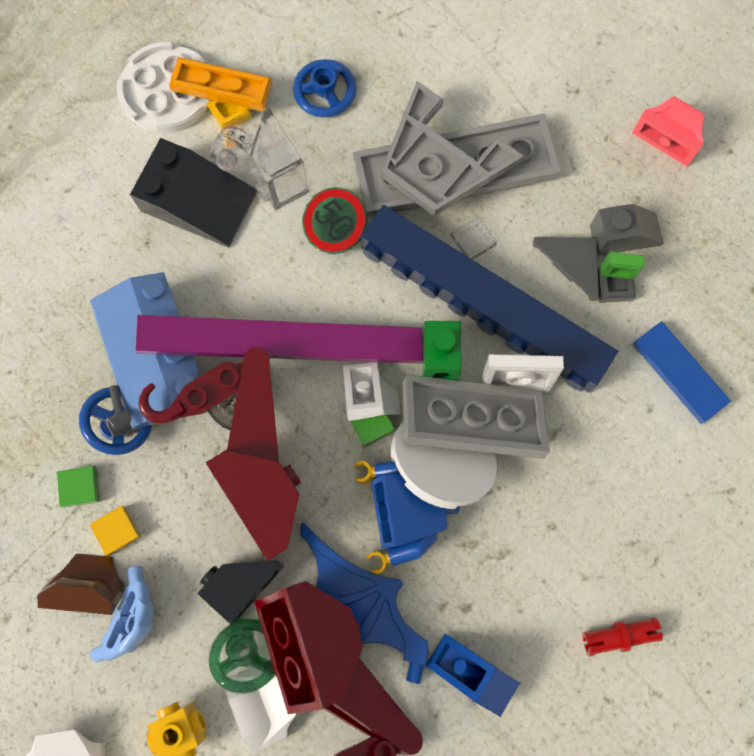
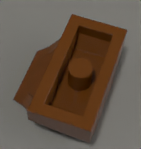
M75 554L63 570L52 577L38 593V608L112 615L123 597L124 583L117 576L112 557Z

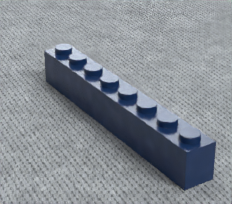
M384 204L360 236L361 249H363L366 257L376 263L380 261L391 267V271L398 278L405 281L410 279L419 285V289L428 297L433 299L438 297L448 303V308L461 317L467 315L475 320L477 326L489 335L497 334L505 339L507 346L513 351L520 354L525 352L531 356H563L564 369L560 375L566 378L565 382L577 391L583 392L585 390L588 393L591 392L598 385L619 352Z

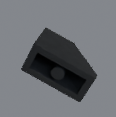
M277 560L222 564L220 568L215 565L201 579L200 583L203 587L197 594L229 624H232L239 620L285 565Z

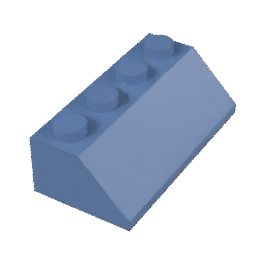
M164 272L128 278L90 300L124 409L131 416V430L155 424L141 414L138 405L139 396L150 383L155 384V389L149 396L151 408L162 411L173 403L186 384L200 376L193 356L136 354L137 315L179 317Z

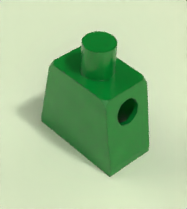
M460 321L424 322L422 376L459 381L461 374ZM447 373L450 375L441 377L435 376L434 374Z

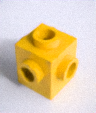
M177 701L156 711L158 719L147 725L149 733H147L146 738L151 753L154 756H195L198 754L196 747L207 738L205 733L207 727L199 709L196 710L194 702L180 708ZM171 729L176 730V732L178 733L177 742L175 741Z

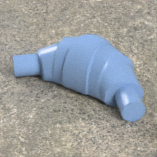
M142 566L128 568L129 586L124 590L120 605H118L111 620V625L103 636L102 644L93 648L90 652L91 659L96 663L105 659L111 661L126 653L135 651L152 631L155 605L151 600L148 583L144 581Z

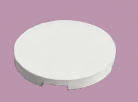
M158 42L147 45L128 58L129 62L122 71L120 79H117L118 99L127 116L139 127L156 133L178 132L198 122L208 111L206 103L211 100L173 92L169 87V82L178 57L207 63L200 53L196 50L192 51L186 47L174 45L173 42Z
M404 421L392 439L391 459L395 462L400 474L405 479V486L427 503L441 508L455 509L457 506L479 502L494 484L497 474V463L494 453L405 444Z

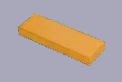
M181 57L177 58L169 82V87L173 92L261 112L265 111L273 85L271 77Z

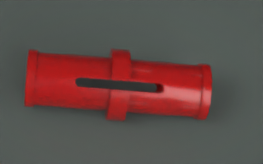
M653 617L629 624H624V622L620 621L614 623L611 628L583 632L582 639L587 641V644H584L587 655L591 657L595 654L619 649L622 653L631 651L633 646L656 641L661 642L663 641V633H657L656 630L661 629L657 618Z

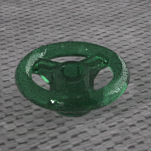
M243 619L225 627L213 641L209 652V668L212 677L223 689L240 694L254 692L267 685L276 675L272 660L268 661L258 654V645L254 639V631L264 635L260 620ZM226 643L225 651L228 658L220 662V654ZM249 649L247 655L239 657L241 651ZM239 666H252L263 672L258 677L249 681H235L226 675Z

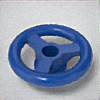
M320 59L308 63L298 72L293 84V94L297 104L306 113L316 117L327 118L339 115L349 108L355 98L357 87L352 72L344 64L335 60ZM340 74L347 84V92L341 102L334 91ZM310 75L311 81L304 83L305 79ZM303 94H317L319 97L325 98L330 107L321 108L314 106L306 100Z
M109 387L100 389L89 396L79 413V428L90 446L105 454L123 455L138 449L145 443L151 433L152 425L141 427L136 437L127 443H124V436L127 433L117 437L111 434L106 418L114 415L115 412L114 410L109 411L97 405L100 401L111 398ZM90 416L101 420L99 425L100 432L103 437L112 440V444L102 441L94 434L90 425Z

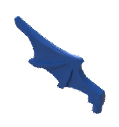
M301 523V537L308 543L316 559L318 573L316 587L351 608L353 616L360 626L362 644L380 643L404 654L403 660L409 662L406 681L420 684L423 668L427 664L429 654L428 641L404 621L398 610L396 599L399 590L404 586L403 582L400 579L371 573L350 563L323 542L305 523Z

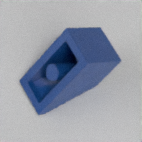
M444 634L426 664L429 669L468 698L499 717L502 716L520 684L511 676L447 634Z

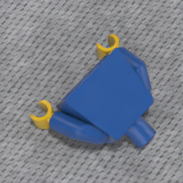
M358 461L354 465L356 469L368 468V474L364 478H354V480L360 485H367L369 483L372 485L382 550L388 549V553L375 550L367 555L366 559L374 555L382 559V567L370 571L374 574L384 571L390 563L396 566L421 558L437 542L438 532L447 529L446 515L459 513L460 506H457L455 509L441 508L427 503L413 494L405 486L406 481L393 461L378 462L373 467L365 461Z

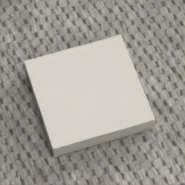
M489 354L481 376V383L549 392L564 369L563 356Z

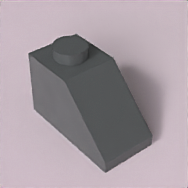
M635 204L599 209L589 225L592 238H597V256L606 255L609 252L619 253L662 246L663 244L656 212Z

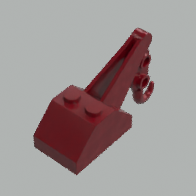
M254 347L245 353L241 363L223 362L186 384L173 403L162 411L151 408L149 396L155 389V384L150 383L139 396L138 405L141 414L155 424H167L178 418L204 414L237 394L227 450L205 463L266 560L269 561L288 549L300 495L296 486L300 485L301 481L290 464L283 468L279 462L268 353L260 347Z
M307 581L285 587L254 601L287 715L324 709L369 737L337 752L334 756L415 755L421 750L423 737L420 730L408 719L359 658L363 649L360 638L361 630L350 607Z

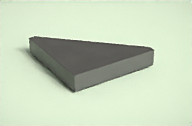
M534 237L532 246L538 248L553 262L552 265L570 282L573 281L589 296L590 301H596L599 297L597 238Z

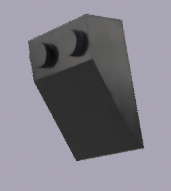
M160 138L130 196L141 212L229 248L257 190L194 151Z

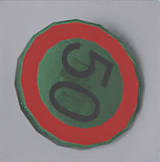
M340 187L324 189L314 195L305 207L302 218L303 232L309 243L321 252L332 255L346 253L356 247L361 241L360 236L368 225L367 209L362 200L348 189Z

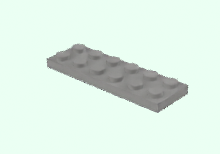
M545 113L440 134L476 161L496 138L501 139L524 156L522 163L466 197L560 177L561 168ZM391 145L353 152L354 164L367 218L375 216L383 204L395 212L421 207L381 178V170Z

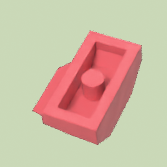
M673 96L657 107L646 109L632 133L685 166H688L704 144L702 138L704 113Z

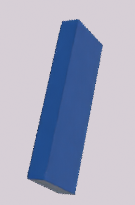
M662 321L633 343V346L700 424L705 423L731 402Z

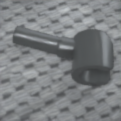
M113 385L109 387L115 414L107 417L106 422L111 434L117 437L130 430L131 416L122 406L118 386Z

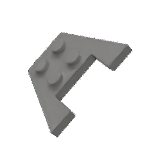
M417 81L381 170V178L435 216L522 163L524 156L501 139L496 138L477 161L427 126L428 122L443 106V99Z

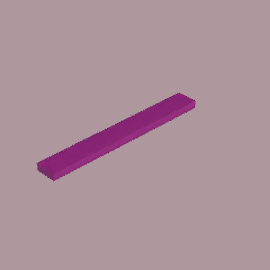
M137 315L136 354L244 358L245 353L249 349L260 347L268 353L271 359L420 364L423 361L422 328Z

